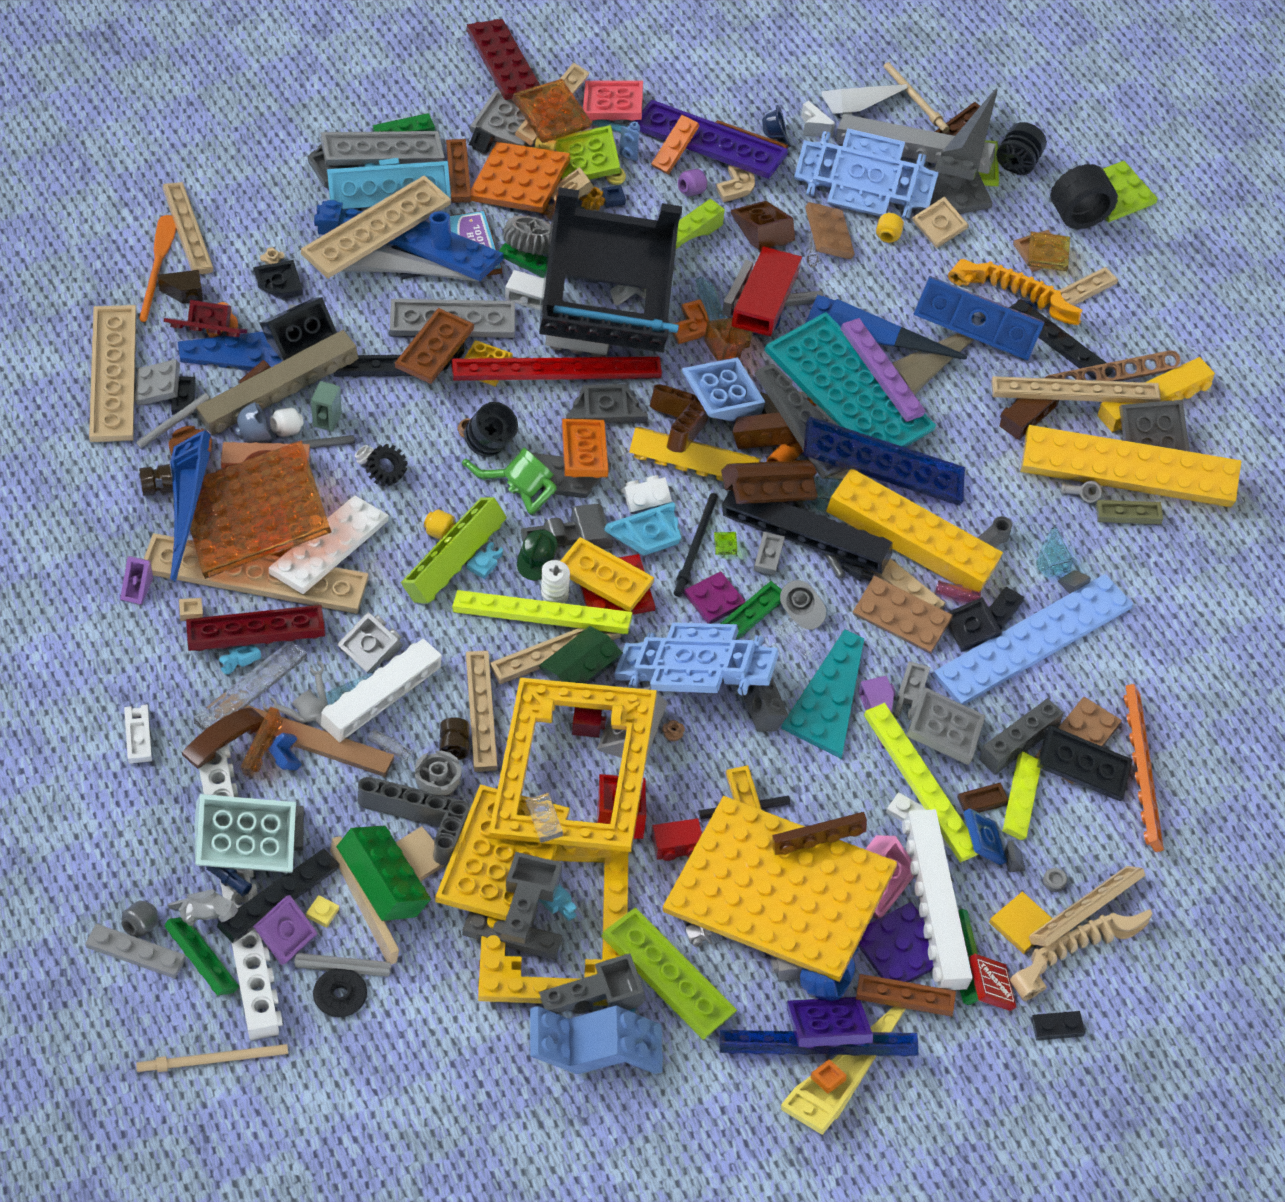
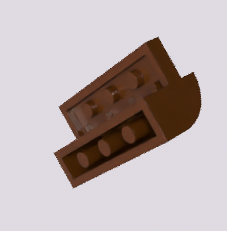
M809 460L727 464L721 470L725 490H734L736 504L815 500L818 497L814 482V476L817 472L815 466Z

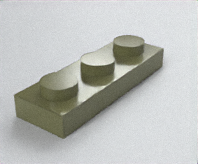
M1097 500L1096 502L1098 522L1162 524L1163 521L1161 502Z

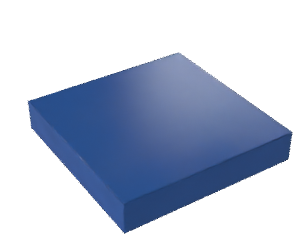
M970 808L964 811V817L975 853L998 865L1006 863L1007 859L996 822Z

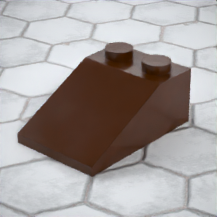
M767 201L731 210V215L749 243L760 251L763 246L768 248L777 245L784 246L788 242L795 241L793 217Z

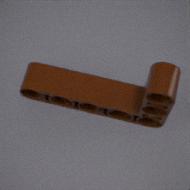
M662 384L654 385L650 408L678 417L671 426L666 447L673 452H685L707 424L709 416L695 394Z

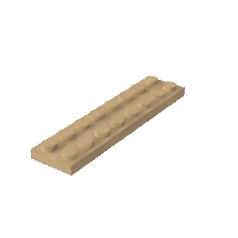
M422 176L301 248V255L329 279L428 219L432 213L451 205V199L426 176Z
M136 305L94 306L90 442L134 441Z

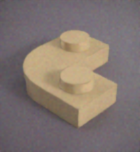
M732 165L728 166V172L732 180L716 184V190L723 203L749 195L755 186L754 174Z

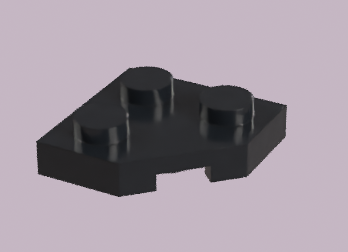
M294 260L253 267L258 288L282 299L303 295Z

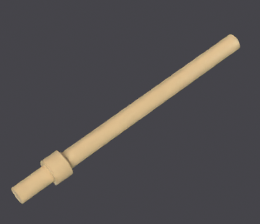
M890 62L885 63V70L899 85L907 84L905 91L929 116L931 123L934 126H938L943 133H947L950 128L943 121V117L926 103Z
M283 1044L176 1058L163 1056L156 1057V1060L136 1062L137 1072L152 1070L165 1072L169 1068L288 1054V1046Z

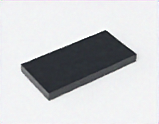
M1049 725L1046 729L1037 767L1121 801L1124 798L1133 759Z

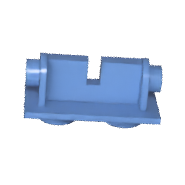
M631 122L627 128L621 126L619 154L634 161L638 160L640 133L638 132L640 131V125L637 122Z

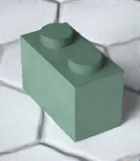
M320 381L311 399L313 426L333 432L342 414L340 386Z

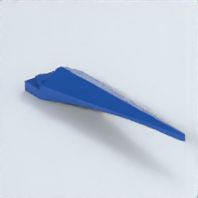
M206 430L174 446L170 461L174 495V547L170 579L174 582L177 580L210 452L207 450L211 434Z

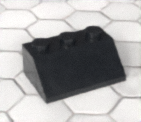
M322 297L312 298L259 322L267 342L282 361L337 333Z

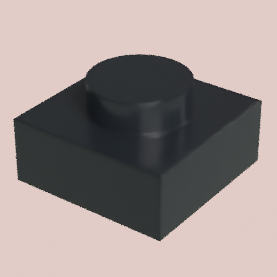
M476 127L468 145L487 154L495 135L481 127Z

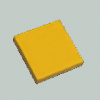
M1022 891L990 918L989 923L1021 953L1025 954L1034 946V944H1031L1029 936L1053 918Z

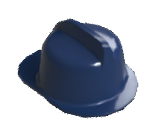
M776 105V110L766 114L762 119L763 132L771 139L785 138L788 146L791 147L786 133L782 110L779 105Z

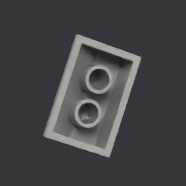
M546 335L545 345L550 346L553 350L565 348L570 349V352L576 354L588 352L591 353V356L603 357V355L607 356L610 348L608 344Z
M651 686L642 689L651 690ZM658 693L647 755L650 753L652 742L657 734V729L668 703ZM611 712L597 750L622 758L627 730L612 729Z

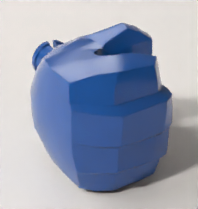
M856 948L852 958L858 953L859 949ZM851 958L840 982L803 968L800 973L802 988L807 991L809 996L825 1001L839 1000L849 988L854 977V960Z

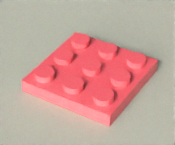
M585 81L583 120H642L643 81Z

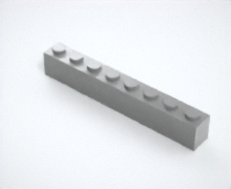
M843 114L837 128L836 144L843 145L847 128L904 141L905 146L902 157L917 160L919 154H922V158L924 154L927 156L926 162L937 163L941 152L955 136ZM985 142L978 172L989 174L994 160L995 144Z

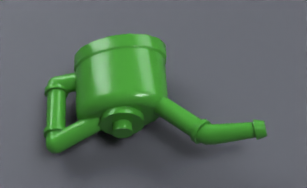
M525 447L505 469L481 470L466 458L462 461L463 466L467 467L480 479L506 477L508 479L507 483L510 485L508 490L513 494L518 492L521 495L527 512L530 515H534L539 511L541 506L552 494H555L554 492L557 489V486L550 480L554 474ZM544 485L546 489L534 502H532L531 497H533Z

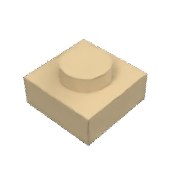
M202 598L179 599L180 621L203 617Z

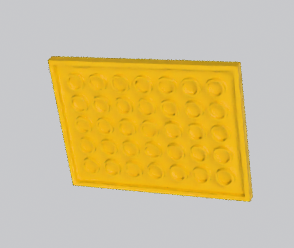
M723 796L662 909L664 913L840 982L897 867V861L842 840L818 844L813 848L798 849L789 854L775 855L772 848V835L805 826Z

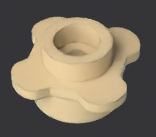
M269 247L267 252L260 256V260L265 262L266 265L281 262L285 255L283 252H278L273 247Z

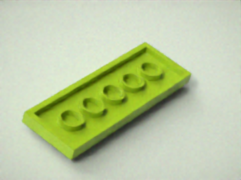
M636 907L607 928L601 935L620 956L631 954L638 975L702 1040H705L736 1013L737 1009Z

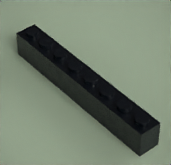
M730 490L722 503L723 516L767 533L785 536L784 539L880 574L883 573L892 556L893 542L888 539L869 534L865 530L855 529L843 522L830 520L826 516L811 513L804 508L794 507L787 502L736 504L734 490Z

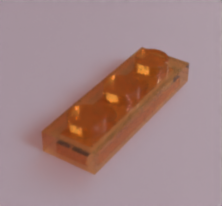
M269 708L240 766L243 775L252 778L255 772H259L261 769L264 753L269 751L268 748L273 743L272 737L274 733L278 732L282 726L283 720L278 709Z

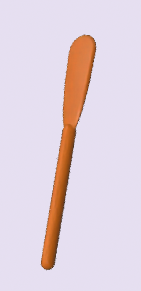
M172 215L160 217L157 223L154 239L155 259L139 317L141 322H146L148 319L158 280L157 275H159L163 258L168 253L176 233V226Z

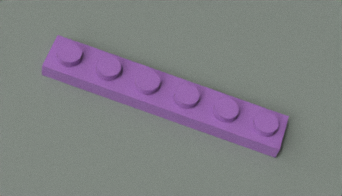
M860 318L843 323L840 328L904 420L907 422L923 416L925 409Z

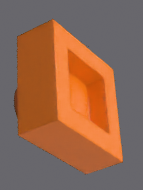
M830 1059L811 1072V1079L827 1094L845 1082L847 1076Z

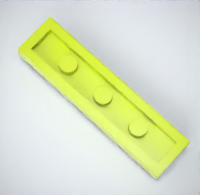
M1021 752L1017 757L1002 829L1003 832L1019 840L1027 838L1040 774V768L1037 767L1038 759L1025 752Z

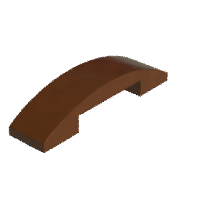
M252 707L235 711L218 720L198 735L183 750L182 756L198 769L214 759L216 751L246 732L249 735L253 734L267 725L268 721Z

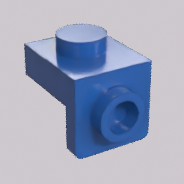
M281 733L268 748L276 759L275 763L283 770L296 771L302 765L290 749L297 740V737L293 734Z

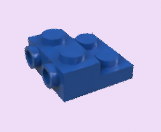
M335 200L323 201L322 205H317L314 226H318V234L325 235L363 211H357L356 209L343 210V202Z

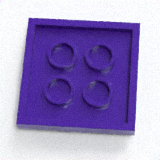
M912 902L869 923L858 944L860 950L881 978L910 983L931 972L934 968L933 960H930L928 956L929 941L924 937V918L920 916L919 911Z
M844 997L834 1001L822 999L787 1001V1011L798 1047H837L846 1044L863 1045L865 1043H873V1033L861 1000H856V997Z

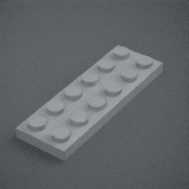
M438 131L321 132L320 136L326 166L365 165L367 163L377 165L379 160L399 158L400 164L444 161Z
M391 299L390 336H416L434 312L440 308L474 324V330L468 337L515 338V301Z

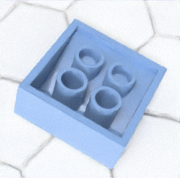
M738 357L682 368V373L709 417L736 422L737 417L761 415L765 401Z

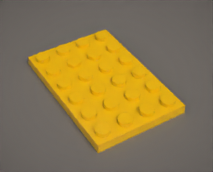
M480 784L436 893L435 902L505 921L514 893L506 891V879L515 853L519 852L553 860L558 845L489 838L497 789ZM521 796L518 815L567 820L569 817L570 808Z

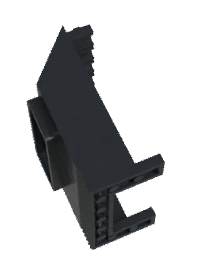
M559 187L552 212L540 307L539 334L664 353L669 329H664L660 333L652 331V327L648 329L646 326L642 328L631 326V324L625 325V323H610L609 320L604 322L603 319L602 321L591 320L589 317L585 319L583 316L579 318L568 316V314L562 315L563 313L554 314L553 311L554 306L557 305L652 321L659 319L663 320L664 323H668L678 224L682 214V206L662 203L656 220L576 208L579 190ZM565 277L646 289L644 313L564 302Z

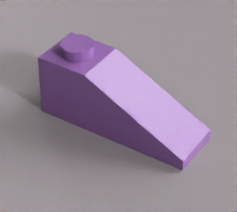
M887 676L861 681L858 694L865 710L885 703L892 713L895 688L892 683H889ZM877 737L881 748H885L879 740V738Z

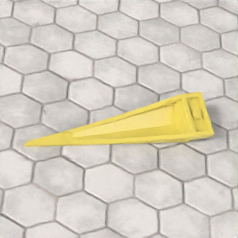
M893 1006L870 1027L873 1033V1043H865L863 1045L850 1044L831 1060L847 1075L845 1082L827 1094L810 1076L793 1089L781 1104V1110L823 1135L832 1122L840 1116L906 1008Z

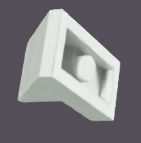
M810 101L804 103L801 115L805 122L803 135L822 137L823 131H826V135L827 132H830V137H832L835 122Z

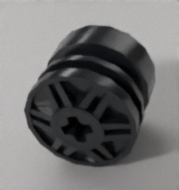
M1027 122L1014 124L997 149L996 156L999 164L1005 170L1014 174H1029L1046 149V136L1033 124Z
M500 402L484 404L465 426L464 438L468 447L474 453L483 457H492L499 454L517 434V417L507 405Z

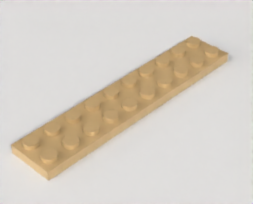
M153 533L144 556L145 560L151 561L153 576L170 579L174 537ZM187 540L177 580L312 606L322 605L323 608L358 614L369 575L364 572L334 567L308 591L302 594L269 574V567L280 558L278 556Z

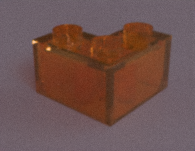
M733 317L707 321L704 342L717 361L737 357L740 360L742 349L750 347L753 332L732 327Z

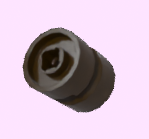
M170 464L158 465L156 469H153L151 466L139 468L143 496L155 495L157 491L161 493L173 492Z
M458 717L442 720L440 723L441 739L439 740V751L449 752L457 757L458 760H462L469 755L468 739L470 724L468 721Z

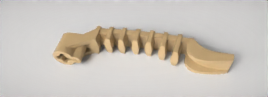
M1146 910L1134 916H1121L1115 913L1105 917L1101 915L1097 920H1089L1086 925H1079L1071 932L1069 930L1064 936L1058 938L1049 946H1043L1039 950L1035 949L1031 957L1032 965L1015 973L1010 978L1011 984L1023 1001L1036 997L1047 988L1040 977V974L1045 972L1047 963L1049 966H1052L1057 962V957L1059 960L1064 959L1067 956V950L1070 954L1074 953L1078 949V944L1081 949L1089 944V939L1095 945L1101 941L1102 936L1105 943L1108 944L1113 941L1114 936L1118 939H1128L1136 935L1149 924L1152 916L1151 910Z

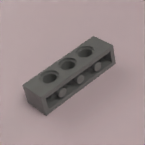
M771 677L769 686L750 685L747 694H742L757 732L777 731L788 717L773 677Z
M1047 698L983 745L979 760L996 775L1016 760L1021 752L1028 751L1044 739L1049 725L1058 728L1064 713Z

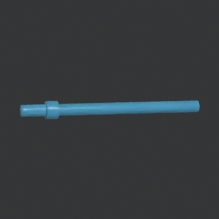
M557 305L554 306L553 311L554 314L563 313L562 315L568 314V316L579 318L583 316V318L589 317L591 320L602 321L603 319L604 322L609 320L610 323H625V325L631 324V326L642 328L646 326L648 329L652 327V331L660 333L664 329H669V332L678 333L679 325L664 323L663 320L659 319L652 321Z

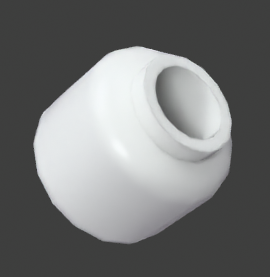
M294 408L279 409L270 418L271 430L280 437L298 434L304 423L302 415Z

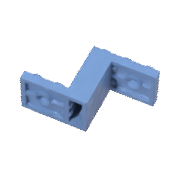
M536 1006L530 1008V1057L574 1074H581L623 1062L653 1074L663 1072L661 1024L619 1006L609 1007L570 1019Z

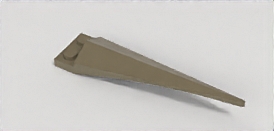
M957 333L937 343L961 352L975 339ZM917 351L892 364L915 395L953 357Z

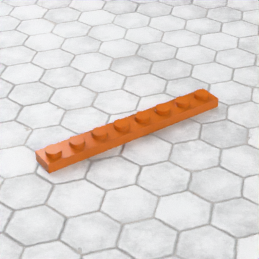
M1135 684L1126 685L1127 695H1124V702L1126 707L1129 708V714H1126L1129 727H1132V733H1129L1132 746L1135 747L1132 757L1135 766L1138 767V771L1135 772V778L1141 788V791L1138 792L1140 804L1144 808V811H1141V818L1147 828V831H1144V838L1147 845H1151L1155 852L1164 851L1141 694Z

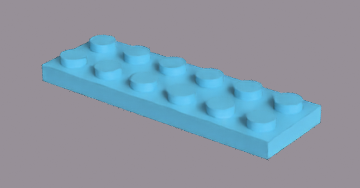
M448 161L327 169L330 200L343 202V209L370 208L422 176H426L451 199Z

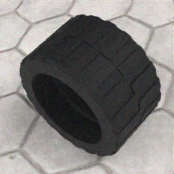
M1095 164L1079 165L1068 170L1054 183L1050 193L1051 201L1064 224L1071 229H1086L1102 222L1111 214L1118 202V194L1102 167Z

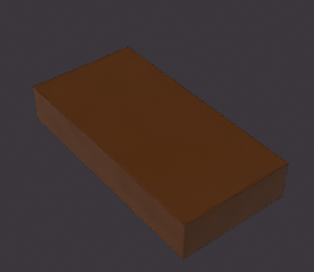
M1001 782L959 793L957 796L963 811L970 808L978 813L1006 806L1009 800Z

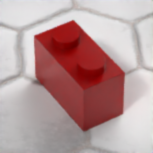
M699 819L652 825L651 837L656 859L671 861L680 856L690 857L702 835Z

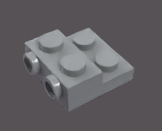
M367 612L337 645L370 675L384 659L389 661L403 644L399 641L402 637L393 628L390 631L384 626L387 623L378 614L373 617Z

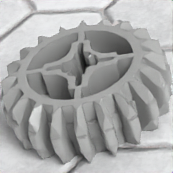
M529 215L513 216V218H509L504 226V240L506 244L518 249V251L533 255L534 253L542 255V253L547 254L551 224L548 221L530 217Z

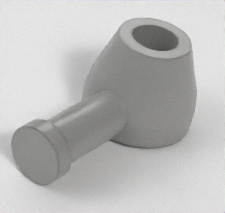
M1088 481L1082 486L1063 483L1061 493L1079 494L1084 501L1093 503L1101 497L1102 488L1095 481ZM1090 487H1095L1096 493H1092Z

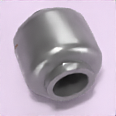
M139 900L122 914L123 929L132 936L141 937L158 923L156 907L146 901Z

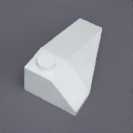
M907 84L837 89L821 92L832 113H840L842 117L843 114L852 116V112L861 111L907 89Z

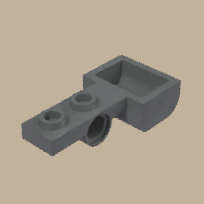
M600 504L573 507L571 514L572 522L563 523L560 518H551L544 523V526L521 528L520 533L522 541H524L527 535L535 530H547L555 536L558 544L557 547L574 545L579 537L601 549L613 548L614 544L612 535L604 530L608 522L603 506Z
M519 852L515 853L506 879V891L514 893L501 932V939L525 944L530 927L533 925L536 917L539 899L550 902L554 901L562 873L561 862Z
M631 954L595 964L596 975L540 991L539 994L544 1009L556 1014L572 1010L576 1014H582L589 1011L593 1007L594 1002L606 999L608 1007L619 1006L626 1010L639 1007L645 1001V992Z

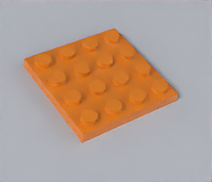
M496 142L471 188V201L543 213L571 160L570 153Z

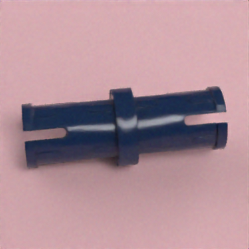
M206 866V870L218 877L224 886H230L240 896H246L252 889V884L239 876L236 869Z

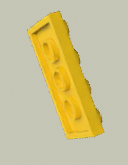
M581 537L560 560L568 566L570 580L628 612L632 611L654 583L653 576Z

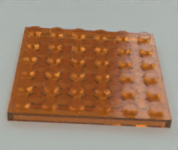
M302 440L204 476L190 530L205 579L332 533Z

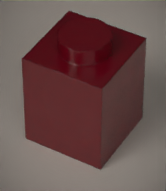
M575 707L572 735L599 738L600 730H605L606 716H602V710Z

